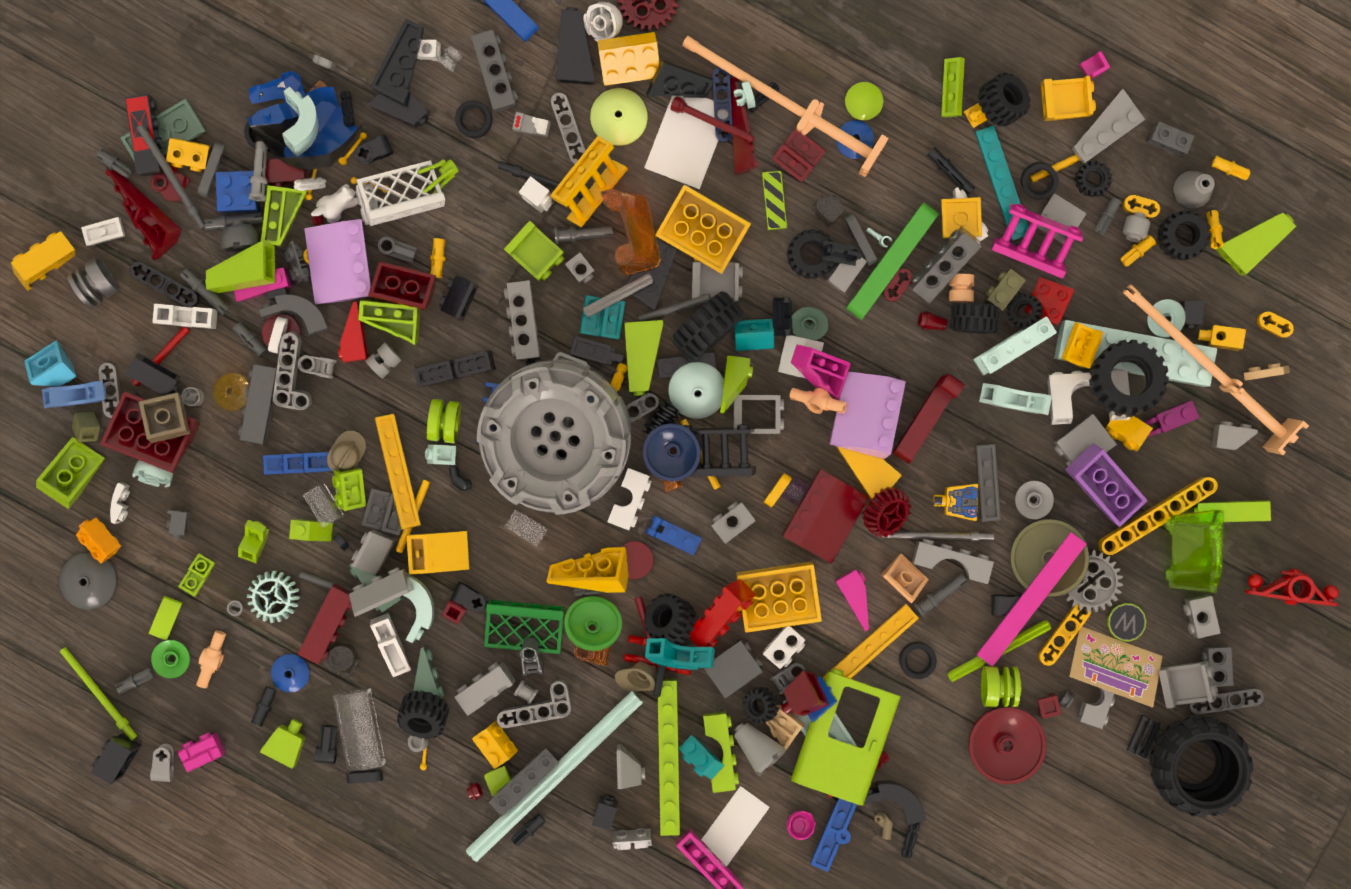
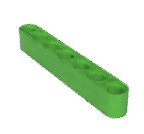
M922 203L846 307L849 312L860 320L863 319L939 215L937 211L926 203Z

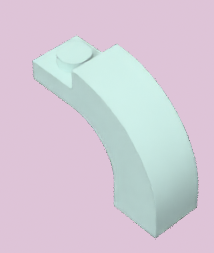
M288 87L284 90L286 102L299 115V119L294 126L282 134L285 145L298 157L315 141L319 124L316 109L311 98L308 95L303 98L298 91L294 92L291 87Z
M983 383L979 402L1023 412L1048 415L1052 396Z
M407 573L414 590L403 596L413 602L416 608V620L406 640L414 643L422 637L424 633L422 627L426 629L431 628L435 607L428 588L419 579Z

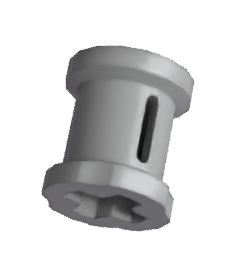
M522 680L513 695L520 696L530 705L538 689H532Z

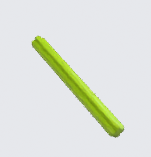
M1044 620L1018 634L1002 655L1051 629L1049 622ZM977 656L949 671L947 675L950 681L954 682L988 663Z

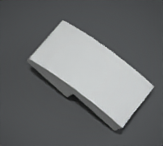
M124 482L117 483L112 497L110 517L111 522L114 524L123 522L128 515V511H126L128 505L123 504L122 501H125L129 496L130 491L128 489L130 485Z

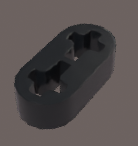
M381 769L346 773L347 783L350 784L383 780V770Z

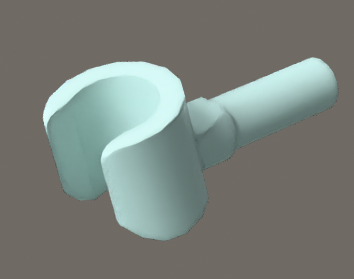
M871 228L866 230V232L879 240L881 247H888L883 244L885 238L892 242V238L889 236H881Z

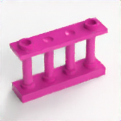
M1011 203L1009 206V213L1013 214L1003 238H994L992 250L1063 279L1066 274V265H1064L1063 261L1074 239L1082 241L1083 232L1076 226H1066L1031 212L1021 204L1014 205ZM1020 218L1031 221L1021 244L1018 246L1011 244L1010 239ZM1038 225H1041L1049 230L1039 251L1034 253L1029 251L1028 246ZM1056 232L1066 235L1067 238L1057 258L1054 260L1046 258L1045 254Z

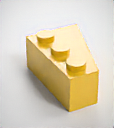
M60 231L57 234H50L43 243L34 244L27 253L16 255L12 259L11 265L16 277L25 289L29 291L32 288L30 284L38 278L40 280L47 277L46 273L54 268L57 270L76 255L75 249Z

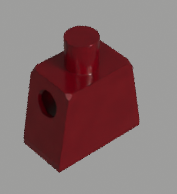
M803 671L784 690L787 702L782 704L781 708L787 715L793 712L795 715L806 716L829 705L815 673Z

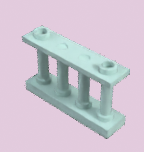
M1046 316L1025 330L1021 329L974 358L973 361L982 375L991 374L1057 332Z

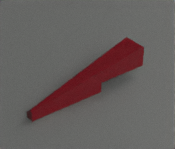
M730 78L732 126L751 134L745 106H737L736 100L742 97L734 96V91L740 89L738 78ZM733 135L734 175L749 173L751 169L758 168L753 142H747Z
M107 168L105 173L113 179L116 185L114 186L115 192H120L124 201L122 204L135 228L139 229L145 237L143 242L151 248L153 252L152 259L154 261L158 260L178 242L182 229L124 176L115 170L111 171Z

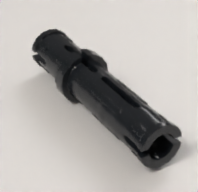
M936 147L927 154L939 167L938 170H942L967 196L975 189V186L950 163L951 160L949 158L946 159Z

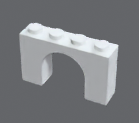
M1113 369L1111 378L1114 386L1120 392L1130 395L1127 370ZM1074 371L1071 374L1055 372L1049 375L1047 383L1048 393L1052 396L1050 404L1052 425L1071 424L1073 419L1071 395L1077 389L1089 386L1090 373ZM1113 411L1109 413L1110 421L1130 420L1131 418L1126 417V415L1116 416Z

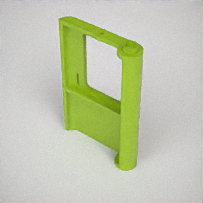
M833 668L832 671L827 672L825 682L831 687V692L837 702L815 722H810L791 781L863 806L901 696L848 678L843 675V671ZM846 686L877 696L880 699L865 745L862 748L828 736L842 691Z

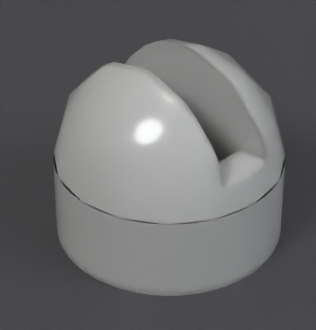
M231 601L227 605V611L232 616H239L243 612V605L239 601ZM231 607L239 608L240 611L231 610Z

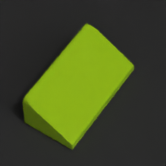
M506 766L490 770L484 774L492 796L511 779Z

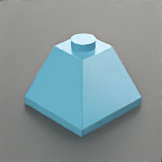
M57 340L24 361L29 382L32 385L62 386L76 377L72 362Z

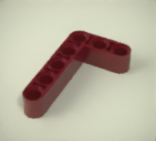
M949 373L943 374L892 454L909 464L949 401L957 398L965 383Z

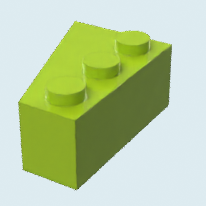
M267 186L261 241L272 244L275 247H282L307 191Z
M360 300V321L405 339L414 345L418 343L421 309L390 301Z

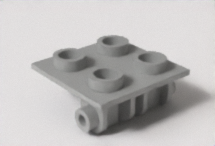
M1054 193L1042 211L1041 216L1069 227L1070 225L1078 227L1087 213ZM1041 225L1037 227L1044 233H1048V228ZM1058 232L1054 236V239L1064 244L1067 238L1066 235Z

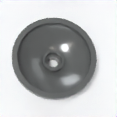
M91 552L80 553L70 558L62 567L59 576V586L64 598L71 605L84 610L96 609L108 603L115 594L118 582L117 573L112 563L107 559L101 564L93 558ZM83 578L87 581L86 585L82 584Z

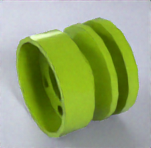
M983 666L981 673V699L983 706L997 707L1001 698L1004 707H1008L1009 702L1011 707H1018L1021 696V679L1018 667H1011L1009 671V668L1004 666L1000 675L997 666Z

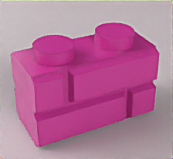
M208 732L200 736V741L193 743L191 740L181 745L183 749L179 750L178 754L187 772L226 754L217 733L211 735Z

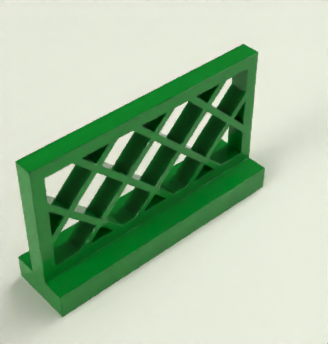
M488 600L484 647L521 650L523 641L534 635L540 642L539 646H544L540 647V652L561 653L564 606ZM491 614L499 615L503 621L495 626L491 621ZM513 616H517L522 621L516 628L508 621ZM531 618H537L541 623L534 630L527 623ZM550 620H559V627L555 631H552L547 626ZM504 623L512 630L506 636L498 630ZM524 624L531 631L525 638L517 631ZM544 626L550 635L542 640L536 632ZM494 631L502 638L497 643L489 642V635ZM513 633L521 640L516 645L511 644L507 640ZM553 637L557 641V648H549L545 642Z

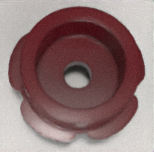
M469 783V788H467L469 798L477 801L478 798L483 797L479 783Z

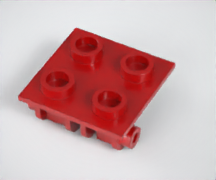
M1039 277L1032 296L1034 295L1043 306L1044 316H1041V318L1043 319L1047 316L1051 324L1059 325L1075 290ZM1027 305L1024 312L1031 314V306Z

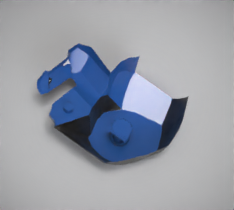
M293 71L282 73L281 78L262 85L257 84L248 89L252 104L279 98L285 100L284 104L267 107L257 111L252 117L248 118L246 116L250 127L274 156L296 169L307 170L332 166L362 128V124L358 128L355 124L354 126H345L342 109L339 107L333 87H320L305 94L300 75ZM288 87H291L294 92L298 91L303 98L307 95L311 98L316 109L319 124L315 141L298 157L285 145L282 134L294 126L299 119V115L286 102L284 90Z

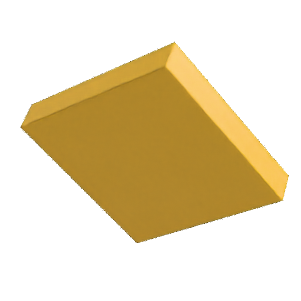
M981 197L941 199L943 238H950L953 231L959 230L961 226L973 236L982 237Z

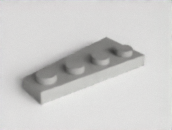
M1124 89L1120 90L1103 113L1072 148L1082 164L1089 161L1145 120Z

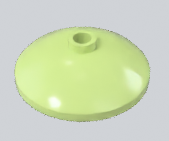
M613 88L603 92L595 100L591 108L590 120L597 136L612 143V145L623 146L636 141L643 134L647 125L648 114L643 100L636 93L625 88ZM618 111L622 113L620 118L615 116V113Z

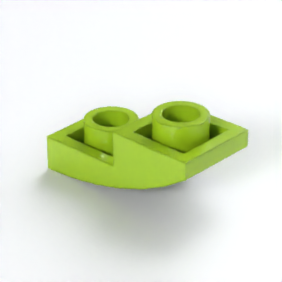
M198 553L178 587L196 597L215 563Z
M164 596L149 634L167 640L179 614L182 602Z

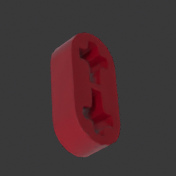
M902 268L898 270L885 287L883 296L887 301H897L910 284L912 274L908 269ZM899 273H900V274L906 273V274H907V275H906V278H907L908 280H907V281L904 280V281L899 285V284H898V281L900 280V276H898ZM895 286H897L898 288L895 291V294L897 296H893L890 298L888 289L892 290Z

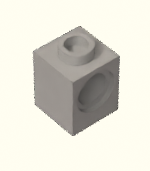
M581 253L565 264L580 284L582 282L586 284L594 278L592 275L595 273L594 269ZM585 265L587 267L586 273L583 275L577 274V266Z

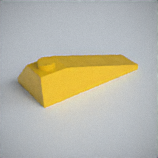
M626 548L601 549V552L593 555L588 553L580 559H568L550 565L546 582L548 584L607 593L626 592L629 577Z

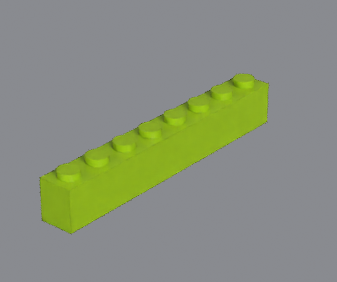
M664 678L661 696L658 697L661 836L680 835L677 678Z

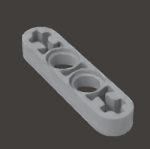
M555 93L551 97V105L570 160L575 165L578 160L573 159L575 156L574 148L571 151L569 148L581 144V147H577L580 154H584L585 148L566 95ZM560 97L561 100H565L564 102H562L564 110L566 108H568L569 110L562 111L559 114H557V111H560V108L558 104H554L555 102H557L556 98ZM569 115L571 117L570 124H561V117ZM575 133L578 137L577 141L569 143L566 139L568 134Z

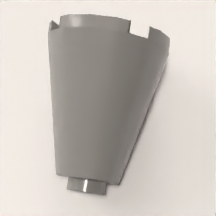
M1195 170L1184 172L1176 179L1173 186L1176 201L1188 209L1202 207L1211 197L1215 185L1214 179L1208 174Z
M741 723L734 730L736 732L734 735L735 739L758 776L766 772V768L772 766L786 751L782 745L749 723L745 725Z

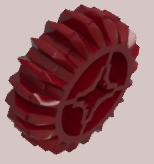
M887 487L885 490L880 489V492L875 493V496L870 498V502L865 504L867 508L863 511L864 516L862 517L865 527L869 532L880 538L882 536L887 538L888 535L893 536L894 532H899V528L904 526V522L908 520L907 516L911 514L909 511L912 507L910 505L911 500L898 488Z

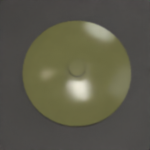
M1049 519L1034 522L1019 533L1012 546L1011 565L1016 578L1026 589L1070 532L1085 542L1082 535L1075 528L1065 522ZM1087 544L1047 597L1061 596L1069 593L1082 582L1089 567Z

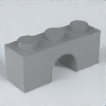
M1099 688L1100 698L1094 703L1082 701L1076 719L1102 729L1103 725H1106L1108 722V711L1114 705L1115 696L1114 693Z

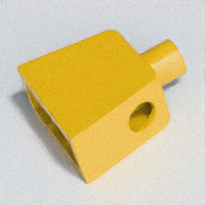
M1213 325L1210 330L1200 328L1198 340L1208 341L1209 347L1240 351L1243 349L1246 329ZM1221 334L1222 340H1218L1216 335Z

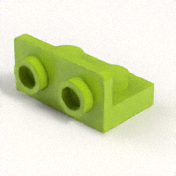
M356 468L343 472L334 470L332 483L336 489V495L334 496L335 504L344 511L365 507L366 500L362 469Z

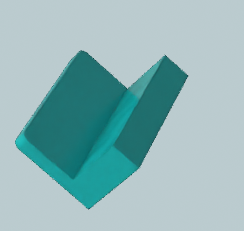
M772 319L740 321L734 327L736 351L774 348Z

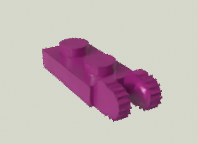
M1190 400L1158 413L1155 417L1143 422L1147 425L1158 422L1159 428L1151 430L1148 437L1196 420L1199 416L1193 401Z

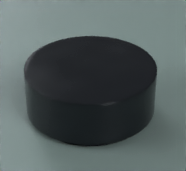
M335 533L332 536L343 551L349 547V544L339 533Z

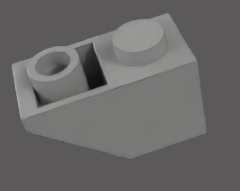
M1221 421V424L1214 425L1211 447L1236 450L1255 436L1258 430L1252 429V425L1240 424V427H1235L1232 422Z

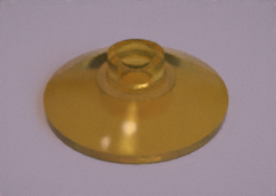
M237 373L222 375L213 387V397L216 404L227 411H236L243 408L247 404L245 393L247 387H250L249 382L245 377ZM228 388L232 389V393L230 395L227 394Z

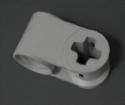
M304 355L298 360V367L302 372L333 379V368L337 360ZM306 359L312 361V367L308 370L303 366V362Z
M162 744L153 752L150 773L151 781H172L175 753L172 745Z

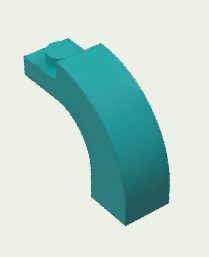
M647 638L645 658L667 667L698 670V668H713L715 649L713 647L680 646L669 642L665 638Z

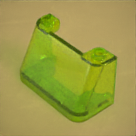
M1223 510L1172 515L1171 519H1167L1166 530L1170 531V535H1172V565L1170 569L1167 568L1166 572L1169 588L1217 593L1223 570Z

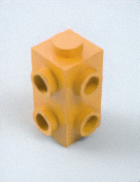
M97 517L91 521L87 519L79 525L80 530L76 534L78 540L87 547L93 558L101 564L115 555L120 549L121 545L117 538L110 534L104 523L100 522Z

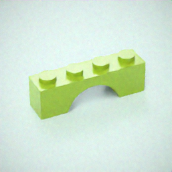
M726 711L703 714L705 734L720 743L723 749L721 762L725 765L711 780L713 793L736 790L735 785L739 784L738 773L733 771V765H736L735 754H731V746H734L733 735H729L728 727H732L731 717L726 716Z

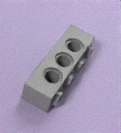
M531 281L507 283V288H504L505 300L509 299L510 306L506 307L508 319L511 318L512 326H509L510 338L514 337V345H511L512 356L516 357V360L541 358ZM517 297L524 298L523 306H515L514 301ZM519 316L527 318V323L524 326H518L517 318ZM522 335L529 336V343L527 345L520 344L519 338Z

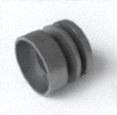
M97 257L84 265L87 273L78 268L75 271L76 274L72 272L67 276L74 293L91 309L96 307L97 303L103 302L101 293L109 298L120 290L111 271Z

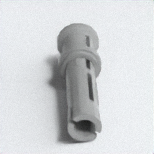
M263 141L256 142L254 173L250 178V183L252 184L251 194L248 196L253 201L266 200L265 185H267L268 181L265 178L268 147Z

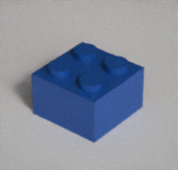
M254 171L216 172L218 212L222 214L261 212L260 201H253L248 198L249 194H251L252 185L250 178L253 176Z

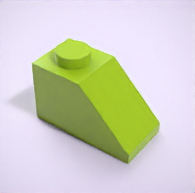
M292 519L289 539L331 542L334 522Z

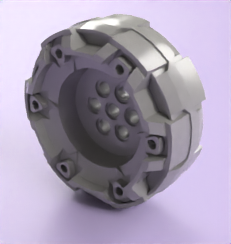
M549 360L524 366L509 375L497 386L481 413L477 429V442L479 443L484 466L491 476L489 481L501 495L515 505L520 503L530 509L549 513L555 512L556 515L575 512L591 505L592 502L606 494L616 483L630 453L631 424L622 397L618 396L616 390L601 375L580 363L567 360ZM547 412H551L554 414V421H550L546 418ZM565 417H571L574 420V425H567ZM491 424H495L497 430H493ZM533 427H540L542 430V434H535L533 431ZM552 431H558L561 434V438H553ZM572 435L578 436L580 443L574 444L570 437ZM539 445H545L548 448V452L542 453L539 450ZM563 449L566 451L567 456L560 457L557 451ZM566 495H572V499H567Z

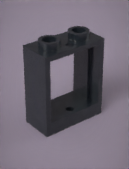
M139 353L135 356L125 373L127 376L163 396L175 393L180 385V382L177 381L180 376Z

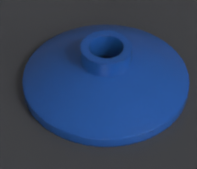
M853 120L840 127L841 130L852 137L857 135L859 141L870 148L873 147L874 134L866 123ZM836 140V145L844 156L851 159L863 157Z
M286 654L279 657L271 669L273 683L285 692H295L302 689L308 682L310 675L307 662L296 654ZM286 671H291L292 676L287 677Z

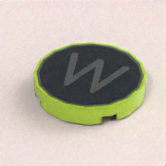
M1121 603L1110 610L1107 616L1108 629L1115 638L1121 641L1136 640L1143 634L1146 628L1145 614L1134 604Z

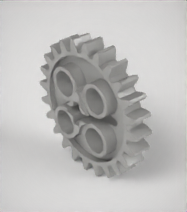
M1093 550L1092 554L1089 555V564L1096 565L1097 572L1091 573L1087 571L1082 584L1069 593L1064 594L1069 596L1066 602L1074 601L1072 607L1078 604L1079 611L1086 607L1087 613L1090 612L1091 608L1097 613L1098 607L1104 611L1105 604L1111 607L1112 603L1110 600L1117 601L1118 599L1115 594H1121L1117 587L1123 586L1122 583L1118 582L1123 576L1116 574L1121 569L1113 568L1116 562L1109 563L1110 556L1103 559V552L1096 556V552ZM1101 571L1105 572L1094 582L1095 586L1090 584L1082 592H1077L1079 588L1088 582V578L1092 579ZM1107 579L1110 586L1103 588L1100 585V580ZM1085 591H1092L1095 594V598L1088 600L1085 597Z

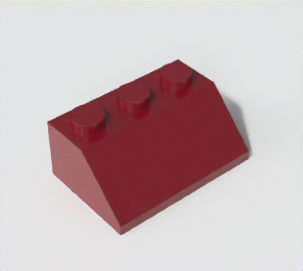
M379 261L368 296L426 310L432 301L436 288V275Z

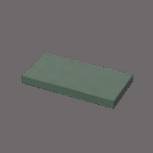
M186 98L156 116L160 122L158 133L163 141L161 152L164 157L167 156L170 138L192 142L207 133ZM128 132L120 137L134 160L131 135Z

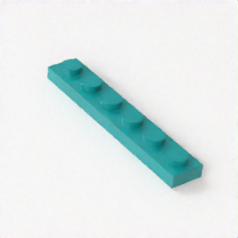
M991 126L976 131L975 136L1006 227H1008L1013 214L1009 213V206L1011 203L1014 205L1020 204L995 127ZM1020 218L1012 234L1011 241L1025 236L1029 228L1026 219Z

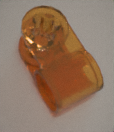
M575 645L574 655L578 660L608 666L607 659L609 650L612 648L611 646L598 651L588 650L586 655L581 656L577 652L579 647Z

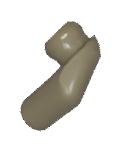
M879 812L875 815L874 820L883 828L882 839L891 840L893 822L885 813Z

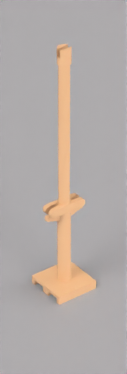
M687 36L682 44L685 48L693 53H697L742 82L749 81L752 88L800 116L801 120L797 125V131L802 132V135L805 136L816 127L865 157L866 161L859 172L863 177H866L889 139L881 135L872 149L821 118L824 106L822 102L819 104L818 100H813L809 107L805 109L705 48L693 38Z
M1131 284L1128 285L1127 288L1132 293L1128 290H1124L1123 293L1222 383L1219 386L1222 391L1230 392L1274 433L1264 444L1263 448L1267 452L1284 455L1286 452L1283 448L1288 442L1295 443L1299 438L1295 434L1301 428L1307 429L1309 425L1304 421L1289 418L1281 425L1241 387L1243 383L1240 380L1229 378L1154 308Z

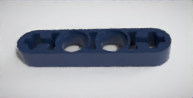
M718 67L714 70L712 76L714 80V118L725 123L729 122V125L732 126L730 74ZM719 72H722L723 75H726V77L723 78V85L727 84V87L719 86L720 81L719 78L716 77L718 76ZM718 91H725L727 98L719 100L716 96ZM719 110H726L728 117L720 119L717 115ZM715 127V136L719 142L726 143L732 138L730 133L726 135V138H722V135H719L722 130Z

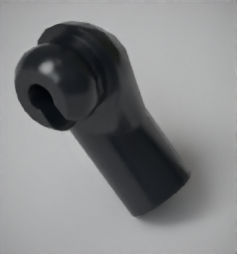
M458 466L449 468L452 485L461 491L471 489L472 482L469 479L465 480L460 477Z

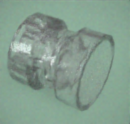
M448 45L445 49V54L440 56L437 62L453 72L456 69L457 62H460L464 56Z

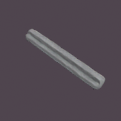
M646 274L584 307L583 311L587 317H590L652 284L653 279L650 274Z

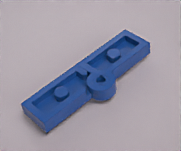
M840 798L837 799L810 861V865L827 872L829 871L839 844H847L851 839L847 827L857 804Z

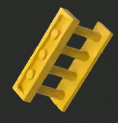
M599 136L595 138L550 195L558 203L566 207L569 206L572 212L567 217V220L581 228L628 169L615 160H611L609 153L613 150L614 146ZM604 162L607 168L600 175L597 169ZM592 176L595 183L588 190L585 184ZM580 191L584 197L576 204L573 199Z

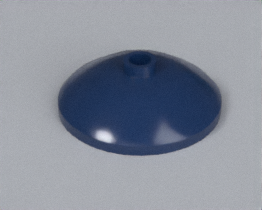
M669 423L655 428L647 436L643 446V458L647 468L656 477L666 481H679L687 478L695 471L700 462L701 448L697 437L691 430L679 424ZM671 447H675L677 453H672Z

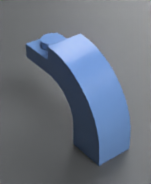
M103 381L42 389L44 408L103 402L106 395Z

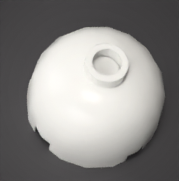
M599 2L589 6L587 13L583 17L585 30L588 35L596 38L594 39L595 41L615 38L620 33L623 25L621 12L609 2Z

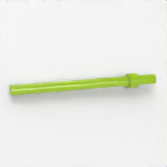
M66 647L60 650L63 657L117 722L116 726L123 730L131 741L134 740L137 734L129 726V721L120 715Z

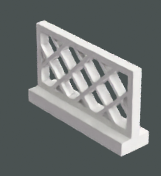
M431 160L357 179V185L370 226L444 207L445 197L441 192L439 183L434 186L437 193L428 194L423 192L426 185L432 183L431 177L433 182L437 179L434 169L430 170L428 178L417 173L418 170L432 165ZM402 173H408L413 176L409 184L399 179ZM388 177L394 180L391 188L380 184L383 178ZM415 177L425 182L421 190L411 185ZM370 182L376 186L372 193L364 190L362 184ZM397 182L406 186L403 194L393 190ZM378 187L388 192L384 200L374 195ZM409 188L419 193L415 199L405 196ZM393 194L399 197L400 200L396 204H391L387 202L389 195ZM372 198L381 202L379 208L370 209L369 203Z

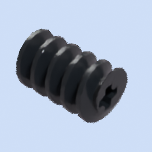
M664 399L663 402L666 406H658L661 413L654 411L656 419L649 418L651 425L645 423L646 431L644 432L649 435L655 428L661 425L676 424L673 418H681L678 413L679 410Z

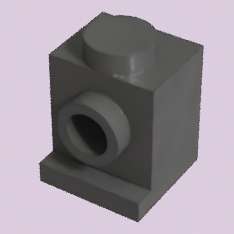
M168 510L167 514H171V517L168 518L167 529H169L171 537L182 538L183 535H189L192 512Z

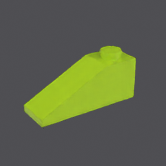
M727 356L720 413H724L746 387L748 378H752L753 367L750 366V358Z

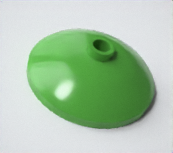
M589 596L575 601L569 607L565 615L564 628L568 638L576 646L589 651H598L608 648L618 639L622 629V618L616 606L610 601L601 597ZM594 627L596 630L591 631L589 628Z

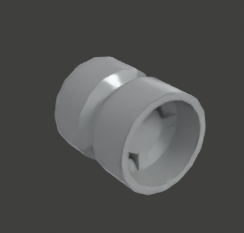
M385 342L377 349V354H372L365 360L368 366L382 379L390 372V367H396L402 361L399 355Z

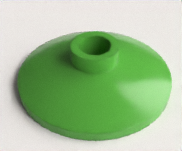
M163 641L152 652V666L162 677H179L189 667V651L179 641ZM171 655H174L176 658L174 662L170 660Z

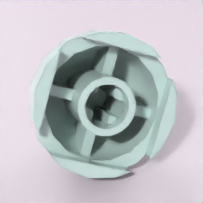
M140 460L136 463L132 474L133 477L139 476L138 481L159 487V483L165 484L164 487H169L173 478V473Z

